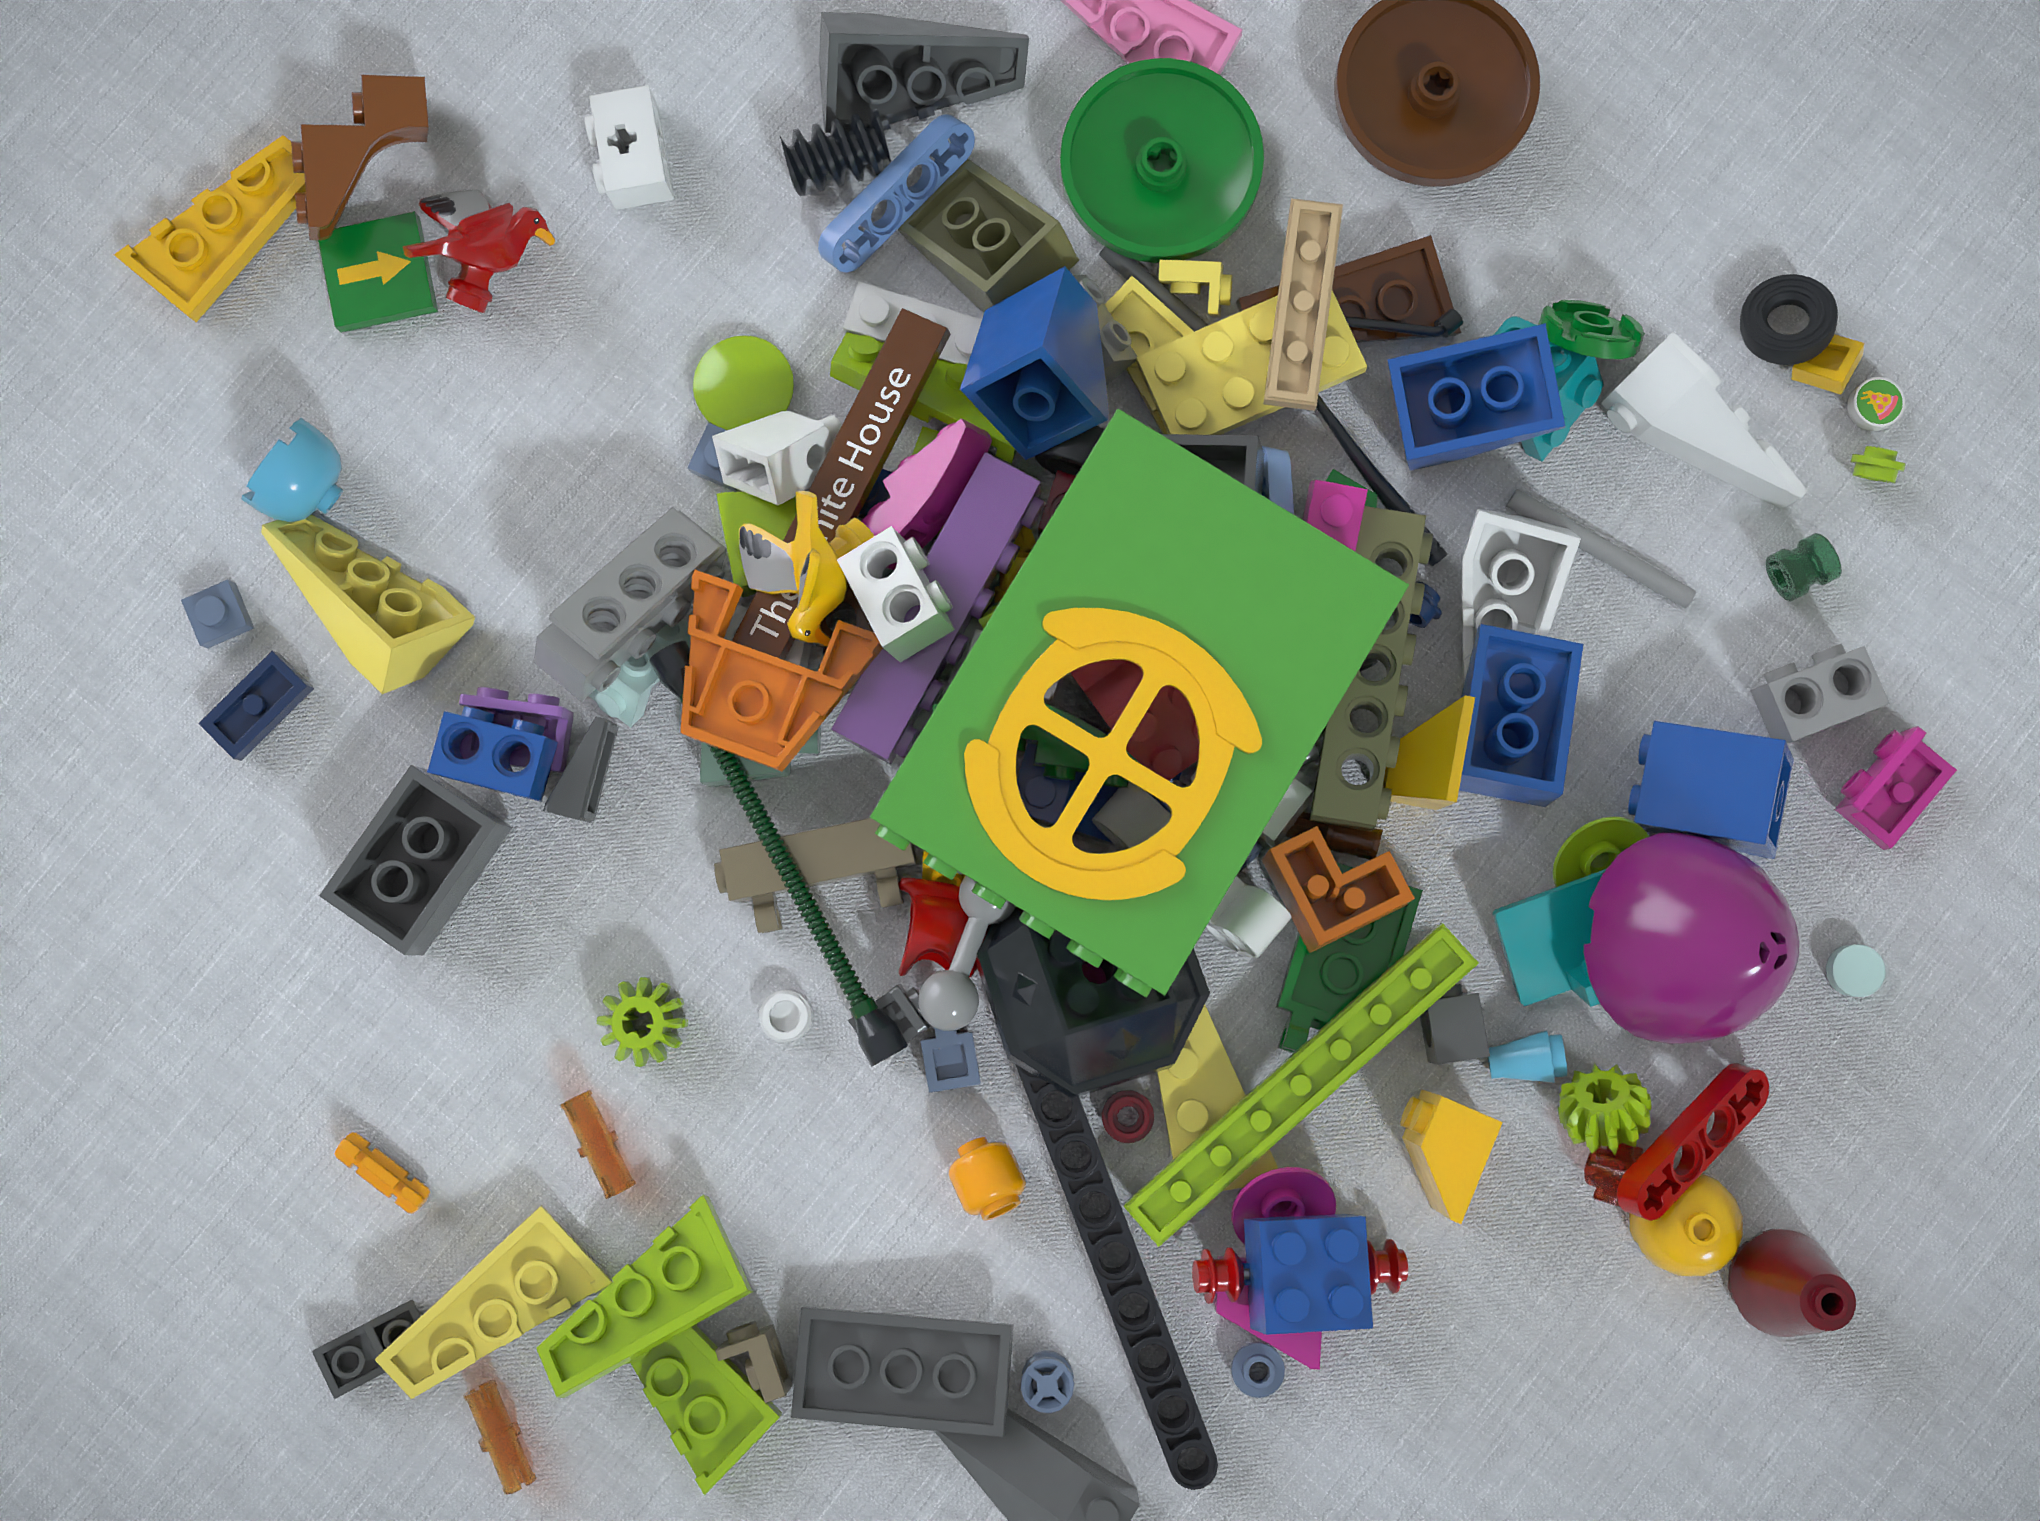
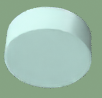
M1859 944L1844 945L1837 948L1828 958L1826 975L1830 985L1840 994L1850 997H1865L1875 993L1882 986L1885 979V965L1881 956L1871 947Z

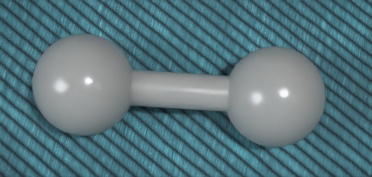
M965 876L961 882L959 901L963 911L969 918L949 970L936 972L927 978L920 989L918 997L919 1009L923 1018L934 1028L943 1031H954L963 1028L974 1018L978 1010L979 995L975 984L969 976L976 960L977 952L982 944L988 925L1006 920L1016 908V905L1006 900L1002 909H999L972 893L971 890L975 886L976 881L968 876Z

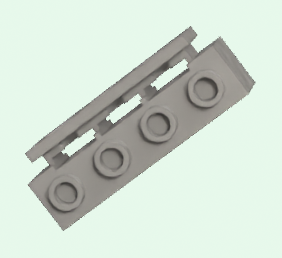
M672 507L550 613L549 620L552 623L536 638L534 663L581 702L595 689L603 692L616 680L621 671V665L631 656L635 659L642 657L655 642L656 633L666 624L674 627L687 614L691 607L690 602L694 600V591L691 589L694 570L723 579L725 572L722 570L727 548L683 512H678Z

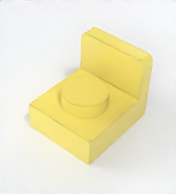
M1159 261L1158 281L1162 284H1170V293L1200 295L1201 286H1209L1208 315L1214 317H1221V305H1231L1232 275L1223 274L1224 265L1222 262Z

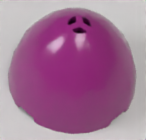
M1658 833L1638 840L1618 854L1602 874L1590 899L1589 908L1594 910L1591 943L1584 945V957L1589 980L1600 1005L1619 1026L1635 1037L1660 1043L1684 1044L1705 1042L1742 1030L1774 1006L1787 988L1796 970L1800 940L1797 925L1786 898L1761 867L1748 857L1726 845L1702 837L1681 833Z

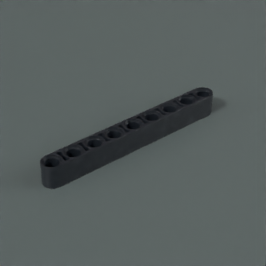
M1016 1065L1171 1475L1184 1488L1191 1490L1202 1489L1209 1485L1217 1474V1456L1080 1097L1070 1098L1072 1100V1108L1067 1116L1061 1119L1050 1118L1042 1110L1041 1104L1046 1094L1057 1089L1054 1088V1085ZM1071 1141H1081L1088 1145L1091 1150L1090 1160L1081 1168H1070L1061 1159V1150ZM1089 1192H1102L1109 1198L1110 1206L1106 1214L1098 1218H1091L1081 1211L1080 1202L1084 1195ZM1110 1242L1122 1243L1129 1250L1127 1261L1120 1267H1107L1099 1259L1103 1246ZM1129 1293H1139L1148 1300L1146 1311L1139 1317H1126L1118 1309L1122 1298ZM1150 1344L1161 1345L1168 1352L1164 1363L1156 1368L1145 1367L1138 1360L1141 1350ZM1167 1396H1179L1187 1402L1185 1411L1177 1418H1165L1158 1412L1159 1404ZM1191 1447L1200 1448L1206 1453L1205 1461L1200 1467L1189 1470L1178 1464V1457L1182 1451Z

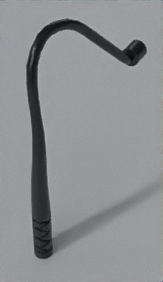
M1449 309L1434 322V326L1360 317H1345L1349 327L1430 337L1443 336L1447 338L1463 325L1461 315L1454 309ZM1318 394L1316 409L1387 510L1415 514V511L1410 509V505L1370 461ZM1425 526L1424 532L1431 533L1429 529H1427V527ZM1434 536L1428 561L1431 567L1448 555L1444 548L1440 547L1441 544Z

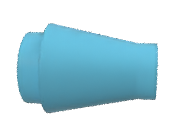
M1546 1030L1500 1046L1489 1047L1490 1057H1488L1491 1079L1510 1078L1555 1083L1556 1077L1567 1076V1063L1561 1034L1548 1035Z

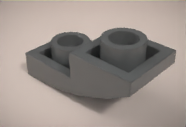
M413 1299L312 1351L334 1399L386 1373L375 1361V1358L420 1317Z

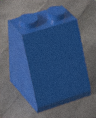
M1066 266L985 310L960 390L1025 460L1107 421L1109 418L1097 303Z
M1654 721L1651 735L1644 734L1641 739L1638 763L1639 765H1645L1641 785L1634 784L1632 787L1628 813L1635 816L1634 822L1639 824L1646 832L1655 834H1690L1726 845L1740 853L1775 860L1794 758L1786 740Z

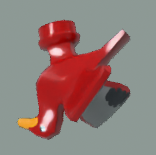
M465 190L437 194L421 199L419 202L420 209L449 230L448 236L432 241L403 246L405 256L409 258L439 255L461 264L459 275L448 281L450 286L445 298L475 311L485 313L489 302H492L493 297L488 291L489 280L492 275L516 267L531 237L535 236L549 246L555 243V238L549 231L546 220L536 208L522 207L513 215V206L510 203L492 208L480 190Z

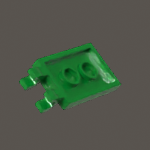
M1336 862L1342 874L1353 869V867ZM1409 886L1415 899L1407 905L1309 953L1298 932L1275 1007L1290 1012L1278 1044V1049L1294 1053L1307 1041L1310 1028L1320 1030L1404 955L1423 890Z

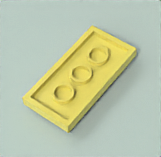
M1333 291L1330 300L1319 392L1365 373L1367 369V364ZM1278 295L1136 357L1138 368L1168 434L1222 435L1284 408L1263 404Z

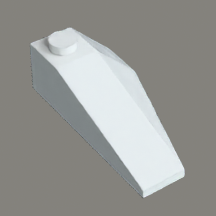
M1674 332L1602 401L1601 404L1608 410V418L1621 431L1631 432L1637 439L1780 509H1784L1799 500L1808 491L1770 443L1760 439L1755 440L1752 437L1747 424L1751 419L1741 405H1735L1732 408L1726 404L1715 390L1722 382L1721 379Z
M1477 509L1461 559L1463 687L1477 629L1480 624L1548 637L1581 540L1572 530L1523 516Z

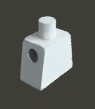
M781 411L716 434L712 438L723 483L773 504L780 505L795 497L796 492L805 491L811 487L842 424L833 415L817 421L791 411Z

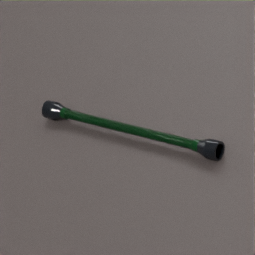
M686 641L673 643L661 649L649 659L660 682L679 698L681 704L683 703L685 666H689L690 648ZM707 744L708 747H711L710 751L714 753L713 757L717 759V764H721L720 769L724 770L723 775L728 776L726 780L731 782L729 786L734 788L732 791L734 794H737L736 798L740 800L739 804L741 806L744 805L742 809L747 811L745 815L750 817L749 822L753 823L752 828L757 829L755 833L760 835L758 839L763 841L761 843L762 846H766L765 851L769 852L768 857L773 858L771 862L776 864L774 868L779 870L778 875L783 876L781 881L786 882L784 886L789 888L787 891L789 894H792L791 899L795 900L794 904L796 906H799L797 910L799 912L802 911L800 915L803 918L805 917L804 922L808 923L807 928L812 929L810 933L815 935L814 941H818L817 946L822 947L820 952L825 953L823 955L824 959H828L827 964L832 965L830 970L835 971L833 975L838 977L836 981L841 983V989H845L843 994L848 995L846 997L847 1001H851L849 1003L851 1006L849 1010L856 1022L858 1043L871 1067L908 1047L896 1022L878 1008L872 996L869 997L868 994H864L866 989L861 988L863 984L858 982L859 977L855 976L856 971L851 970L853 966L848 964L849 959L845 958L846 953L841 952L843 948L838 946L840 942L835 940L836 935L832 934L833 929L828 928L830 926L829 922L825 923L827 919L825 916L822 917L823 911H819L820 906L815 904L817 900L815 898L812 899L814 895L809 893L810 888L806 887L807 882L802 881L804 877L799 875L801 871L796 869L797 864L793 863L794 858L789 857L791 853L789 851L786 852L788 848L786 845L783 846L784 840H780L781 835L777 834L778 829L773 828L775 824L770 822L771 817L767 816L768 811L764 810L765 806L761 804L762 800L757 798L759 796L758 793H754L755 787H751L752 782L747 781L749 777L744 775L746 771L741 769L743 766L741 763H738L739 758L735 757V754Z

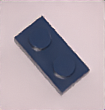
M272 650L198 724L233 759L242 761L315 688L280 653Z

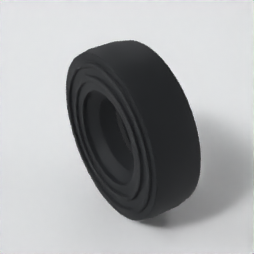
M1786 274L1770 278L1756 286L1743 304L1740 315L1742 339L1746 347L1755 356L1766 362L1778 365H1793L1806 362L1819 355L1831 342L1838 321L1837 304L1830 290L1821 282L1811 277ZM1795 305L1805 310L1810 322L1805 329L1798 333L1781 334L1770 327L1767 318L1777 307Z

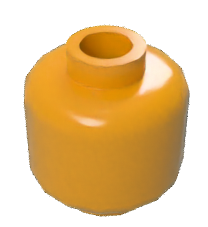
M979 1137L957 1149L960 1158L950 1166L949 1179L966 1213L981 1215L982 1220L987 1221L999 1217L1021 1204L1019 1195L1024 1191L1026 1181L1008 1144L1003 1142L988 1143L986 1137Z

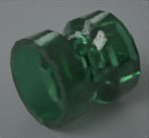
M1814 533L1798 541L1797 548L1793 550L1782 549L1766 558L1765 562L1766 571L1773 587L1780 596L1790 602L1807 594L1810 586L1814 584L1823 586L1840 578L1842 573L1841 563L1833 545L1819 533Z

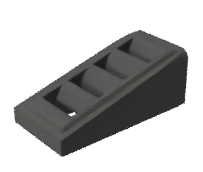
M595 717L546 801L543 809L544 812L592 823L595 820L619 728L617 724L605 718Z

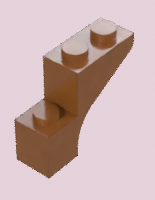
M361 75V92H352V111L354 124H364V126L301 124L302 142L291 141L293 171L294 173H304L306 192H295L297 224H308L309 240H325L332 235L368 163L375 155L397 144L427 142L429 126L425 77Z

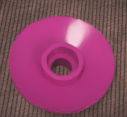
M1299 1167L1274 1169L1254 1178L1239 1192L1232 1207V1225L1237 1237L1245 1245L1244 1219L1335 1214L1336 1198L1330 1184L1314 1171Z

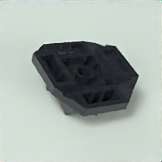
M1017 906L1006 920L991 925L977 952L975 962L1008 1060L1054 1085L1055 1089L1072 1099L1169 1069L1175 1064L1210 995L1194 948L1166 995L1152 988L1146 998L1113 977L1118 967L1103 959L1099 967L1103 969L1106 975V982L1101 984L1090 982L1082 971V965L1088 962L1066 948L1071 939L1057 930H1054L1049 939L1028 927L1019 920L1024 910Z

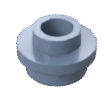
M1252 1342L1241 1347L1234 1355L1231 1364V1374L1236 1386L1244 1394L1255 1398H1263L1279 1389L1284 1380L1285 1366L1280 1354L1272 1346L1262 1342ZM1255 1362H1263L1268 1366V1373L1263 1379L1255 1380L1249 1376V1368Z

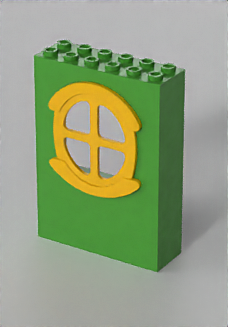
M1117 409L872 812L870 818L880 823L875 834L903 851L906 850L910 842L929 853L923 863L953 880L958 871L976 881V884L971 890L972 893L995 907L1002 909L1007 900L1024 911L1019 920L1043 936L1050 939L1054 930H1057L1069 937L1071 940L1066 948L1091 965L1099 968L1103 959L1117 966L1118 969L1113 977L1146 998L1152 988L1166 995L1409 587V584L1122 410ZM1114 659L1128 660L1137 664L1143 671V678L1113 729L1104 738L1093 736L1050 710L1044 703V695L1053 684L1068 673L1090 663ZM1168 685L1177 688L1185 696L1194 714L1198 729L1199 756L1193 782L1185 788L1176 786L1136 762L1126 752V746L1157 693L1162 687ZM1029 725H1036L1085 754L1089 760V768L1057 822L1049 828L1041 827L1031 819L1024 807L1017 785V748L1022 731ZM1111 775H1119L1166 803L1171 809V818L1162 829L1147 840L1128 849L1113 853L1091 854L1079 850L1072 842L1073 833L1103 783Z

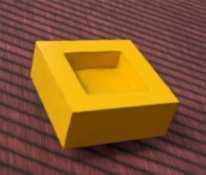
M1834 334L1829 345L1819 355L1806 362L1793 365L1791 379L1841 395L1863 356L1865 343Z

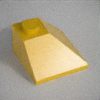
M1464 695L1400 738L1395 768L1386 767L1383 781L1384 788L1392 789L1390 802L1432 810H1439L1457 803L1475 697Z

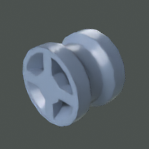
M1042 1351L1035 1353L1026 1361L1022 1369L1021 1391L1024 1400L1031 1408L1038 1412L1052 1413L1061 1410L1069 1403L1073 1395L1074 1375L1071 1365L1066 1358L1054 1351ZM1039 1370H1040L1042 1373H1044V1372H1051V1371H1052V1373H1051V1374H1048V1373H1046V1374H1041V1373L1039 1372Z

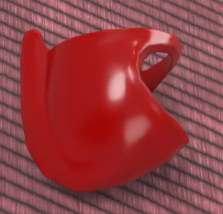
M901 878L898 883L899 889L910 895L911 908L908 936L898 970L899 975L905 976L912 966L921 960L934 961L945 970H949L969 918L963 911L959 901L960 887L954 884L920 878ZM988 925V928H987V931H986V933H985L984 939H985V937H986V935H987V933H988V931H989L991 925ZM974 962L969 978L978 969L976 962Z

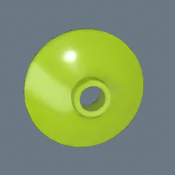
M1605 817L1583 825L1566 839L1556 855L1553 865L1555 887L1607 869L1618 854L1638 840L1650 836L1639 824L1622 817Z

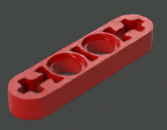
M1739 1063L1729 1064L1624 1173L1617 1188V1199L1622 1210L1649 1221L1657 1220L1664 1215L1761 1111L1769 1095V1081L1766 1074L1759 1069ZM1714 1112V1123L1712 1129L1707 1134V1123L1709 1117ZM1682 1146L1680 1162L1674 1169L1673 1164L1676 1152Z

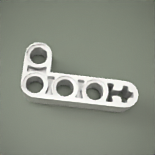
M1129 781L1128 788H1118L1092 818V822L1120 850H1125L1140 844L1156 834L1169 822L1171 814L1146 791ZM1236 876L1207 924L1206 929L1232 951L1252 958H1258L1292 917L1288 910L1269 893L1261 888L1246 885Z

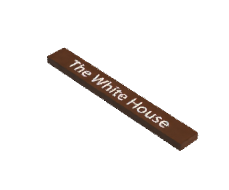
M904 308L901 309L808 491L817 496L818 525L828 543L835 538L836 529L839 525H845L851 519L858 517L951 335L947 327ZM797 514L783 539L785 543L795 540L798 525ZM757 591L732 642L785 660L796 639L791 636L787 622L798 605L799 595L795 593L769 594Z

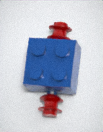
M1353 1214L1244 1219L1246 1263H1242L1233 1248L1227 1247L1223 1259H1214L1209 1249H1203L1201 1260H1194L1192 1265L1194 1290L1196 1293H1203L1207 1304L1213 1303L1216 1292H1225L1230 1302H1236L1244 1285H1248L1250 1329L1266 1335L1373 1329L1371 1295L1376 1292L1378 1283H1385L1391 1293H1397L1401 1282H1406L1408 1278V1261L1405 1251L1398 1249L1392 1239H1386L1383 1249L1375 1251L1372 1243L1367 1240L1366 1216Z

